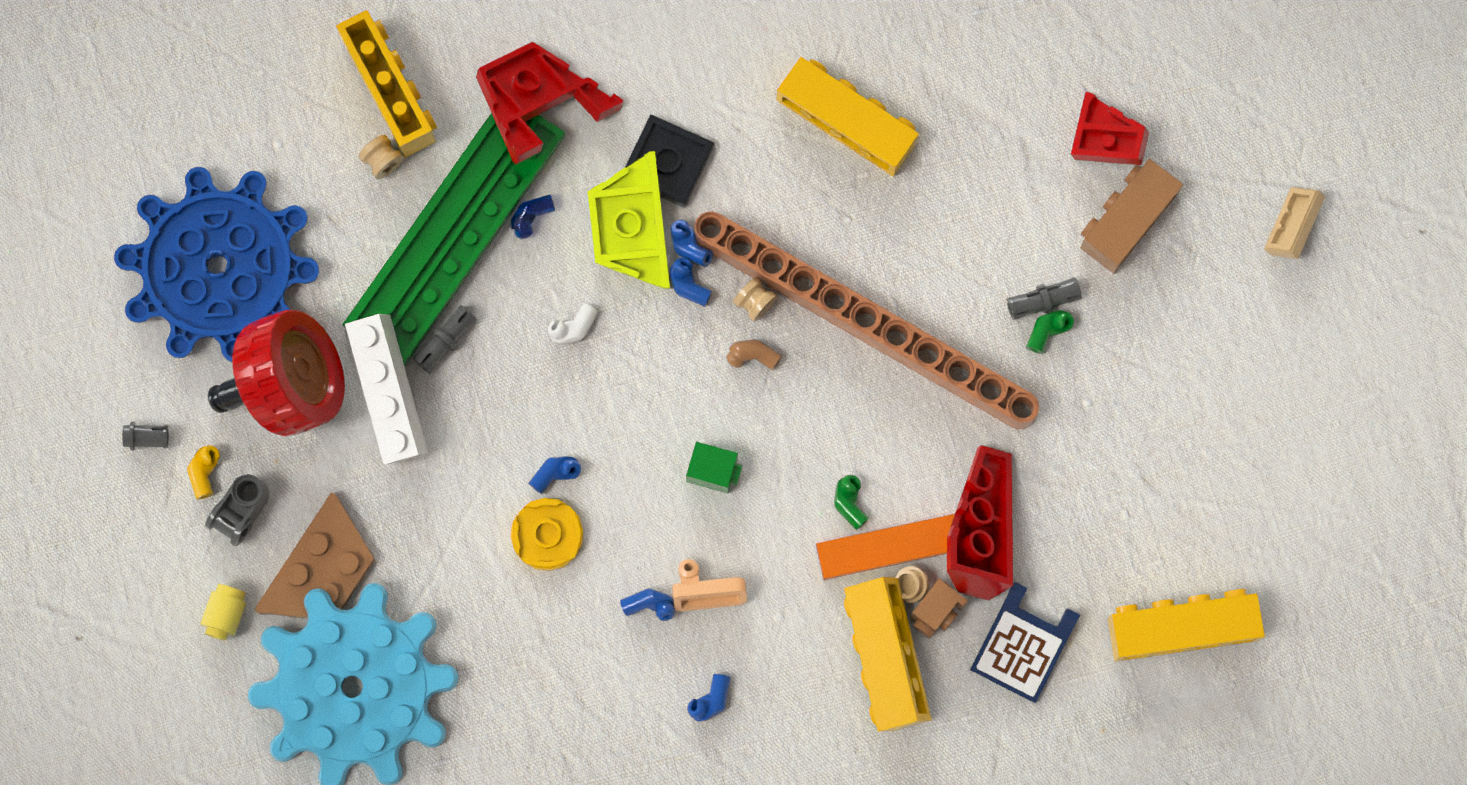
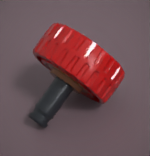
M289 309L256 320L241 330L233 348L232 364L234 378L222 382L220 385L212 386L207 395L209 405L218 413H224L228 409H235L245 405L253 418L266 430L276 435L291 436L310 431L334 419L343 404L345 379L339 354L326 330L310 315L302 311Z

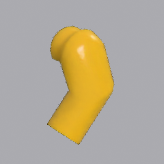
M213 445L201 447L187 467L196 500L205 499L213 495L208 477L220 459V452Z

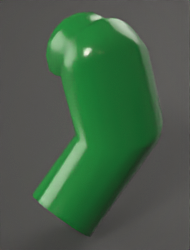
M1058 310L1038 317L1026 348L1032 352L1042 354L1049 337L1072 329L1074 326L1073 316L1068 312Z
M846 475L836 485L834 506L855 530H858L869 518L857 506L858 492L861 488L859 478L855 475Z

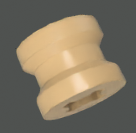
M386 135L373 139L361 150L358 156L364 164H369L372 167V174L377 180L391 174L404 160V156L398 150L392 149L390 146L391 141Z
M754 277L737 294L733 304L738 308H744L748 312L749 318L756 322L770 309L778 295L773 291H767L762 286V281L758 277Z

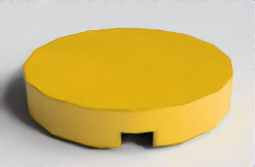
M542 498L529 502L519 511L512 522L510 537L514 551L523 563L536 570L553 571L564 568L576 558L582 547L584 532L579 516L570 506L559 499Z

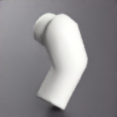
M583 303L574 320L559 322V320L552 321L547 328L548 334L552 341L558 344L580 341L586 336L598 311L592 306Z

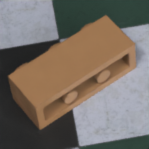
M1150 158L1143 167L1139 165L1134 166L1124 180L1128 185L1123 192L1119 194L1117 191H1114L1102 207L1106 210L1102 218L1098 221L1093 217L1081 232L1085 239L1080 249L1113 274L1179 194L1184 185Z

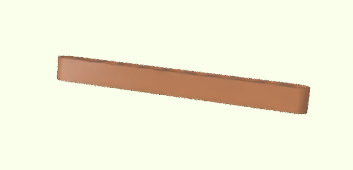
M714 211L702 213L696 219L695 237L697 243L704 248L712 250L715 257L752 278L758 277L762 284L1006 425L1018 430L1025 429L1034 422L1039 411V402L1032 393ZM715 225L720 229V233L714 238H708L701 233V230L704 226ZM744 242L750 246L751 251L747 255L739 256L732 251V247L736 243ZM768 260H775L781 264L782 269L777 273L770 274L762 266ZM807 278L812 282L813 287L808 291L802 292L797 290L793 283L796 279ZM831 295H836L843 300L844 305L839 309L833 310L825 305L824 300ZM861 313H867L874 318L875 323L870 327H861L857 324L855 318ZM892 331H898L905 336L906 341L904 344L895 346L888 342L886 335ZM923 349H930L936 354L937 360L929 364L924 363L919 359L918 352ZM953 367H961L966 370L968 378L962 382L955 381L950 377L949 370ZM984 385L995 386L999 391V397L994 400L986 399L982 396L980 388ZM1016 403L1026 404L1030 409L1031 415L1026 418L1017 417L1012 411V405Z

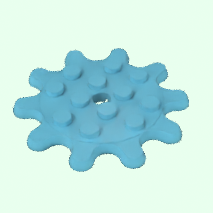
M378 583L366 585L362 589L357 605L349 610L337 608L325 590L312 589L304 597V607L308 615V621L301 631L292 633L281 627L271 626L266 628L261 635L262 647L277 659L279 667L273 679L254 683L250 687L247 696L248 701L257 709H274L283 718L282 730L270 743L269 748L272 757L277 761L285 762L291 760L302 751L314 753L320 761L318 775L320 785H344L349 769L359 763L370 766L380 783L394 785L400 781L403 774V768L399 761V751L403 744L408 741H417L427 747H437L442 744L446 737V730L443 724L429 714L428 702L434 694L447 692L455 688L459 676L453 666L431 664L424 657L423 647L425 642L436 631V620L429 613L419 612L405 622L398 623L393 621L386 612L388 593ZM349 676L358 677L363 684L362 692L354 698L348 697L343 691V682Z

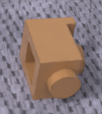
M938 578L912 612L910 618L915 621L912 626L923 636L930 639L938 628L944 632L958 615L953 611L954 607L961 611L968 600Z

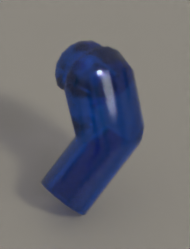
M551 194L520 204L511 219V229H514V234L517 238L525 239L533 234L531 224L535 218L555 211Z

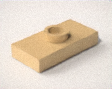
M1291 187L1264 250L1273 256L1298 259L1325 199V195L1319 190Z

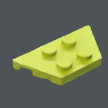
M651 151L627 168L625 167L605 182H601L587 191L595 264L654 286L670 289L655 151Z

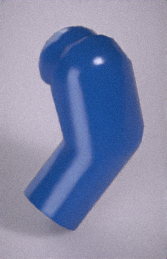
M675 221L671 226V237L676 253L682 258L707 267L713 258L712 250L698 245L694 230L687 221Z
M686 258L676 259L670 267L669 274L675 293L680 297L706 307L712 291L695 284L692 273L693 266L690 260Z
M570 456L550 457L545 460L528 484L538 493L543 494L553 480L576 479L581 473V465L575 458Z
M645 589L620 600L622 610L626 616L647 608L655 611L656 616L660 620L667 621L672 619L676 613L673 598L670 595L653 589Z
M713 674L710 693L697 700L695 698L691 700L687 706L688 714L696 721H707L723 712L726 707L731 677Z

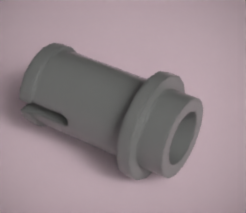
M131 422L130 425H123V447H130L131 451H134L135 447L168 448V425H136L135 422Z

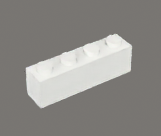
M377 314L346 323L347 334L383 464L398 463L429 454L391 316L388 314Z

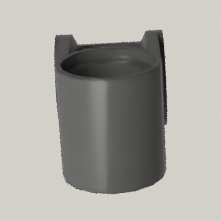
M251 474L237 477L222 500L209 514L205 527L210 530L215 528L230 538L232 545L238 546L248 535L254 521L269 500L267 485ZM250 484H257V497L252 501H244L242 497L244 488ZM224 519H228L229 521L234 523L235 527H232L229 524H227L224 521Z

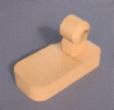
M686 559L680 563L679 577L681 583L672 586L675 611L738 606L747 602L745 579L734 577L699 581V567L694 560Z

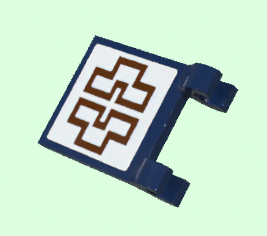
M1013 582V586L1010 588L970 670L1036 704L1080 614L1067 608L1058 626H1054L1019 608V604L1028 588Z

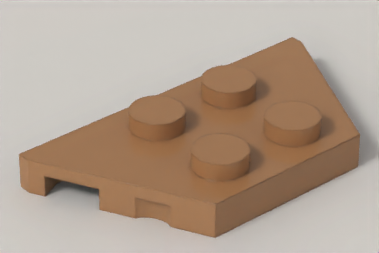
M330 493L255 607L254 611L260 615L269 614L288 616L290 618H308L304 607V597L310 590L316 588L328 592L333 604L343 610L375 562L358 530L334 493Z

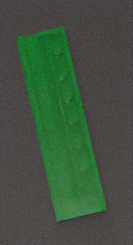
M491 113L342 326L346 329V323L377 314L390 315L405 367L566 137L565 132L539 115L525 121L543 142L541 152L515 164Z

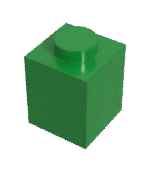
M696 441L686 473V482L728 494L731 484L738 485L743 465L737 464L738 453Z

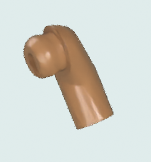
M756 339L733 343L729 348L730 352L726 356L728 363L733 367H742L745 361L756 359L772 371L782 358V355Z

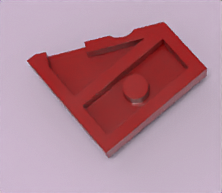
M1085 92L1071 155L1074 160L1142 165L1149 132L1139 122L1125 117L1121 111L1101 102L1091 92Z

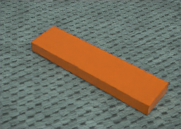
M955 514L816 543L823 580L947 554V536Z

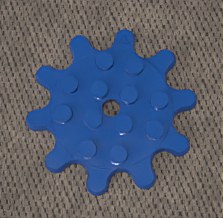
M194 167L185 176L186 195L180 202L168 204L155 195H146L139 200L137 211L140 217L149 225V236L141 244H124L118 247L114 254V262L121 270L134 271L143 279L141 292L131 298L125 306L127 318L134 323H142L153 317L166 319L171 328L170 335L166 341V349L171 356L179 359L185 358L191 353L198 340L204 337H211L219 342L224 358L232 362L234 344L241 330L263 317L289 310L290 308L287 307L284 301L285 291L293 284H310L314 282L319 275V266L312 258L299 257L290 249L292 236L302 230L307 224L308 216L306 211L298 205L289 206L278 212L266 209L262 202L267 186L263 174L258 171H249L242 176L235 189L224 192L214 186L211 174L206 168ZM214 257H223L227 260L226 271L219 274L210 273L208 271V263Z

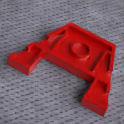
M533 41L478 68L476 74L479 86L515 164L541 152L543 142L525 121L574 97L592 118L599 122L620 111L624 101L614 93L610 97L599 90V84L591 78L582 79L569 70V64Z

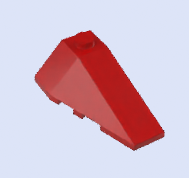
M981 445L977 448L947 536V573L958 593L988 601L1013 586L1012 454Z

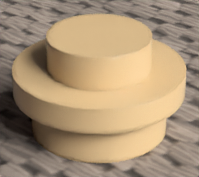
M905 567L895 576V578H898L904 602H919L928 593V577L919 567Z

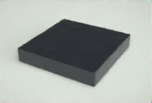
M650 114L625 167L627 168L641 159L648 152L655 151L660 197L685 208L715 147V143Z

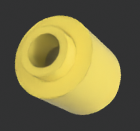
M218 584L216 591H211L200 623L201 626L206 628V635L226 641L227 635H236L246 606V602L243 601L246 595L244 591L223 584Z

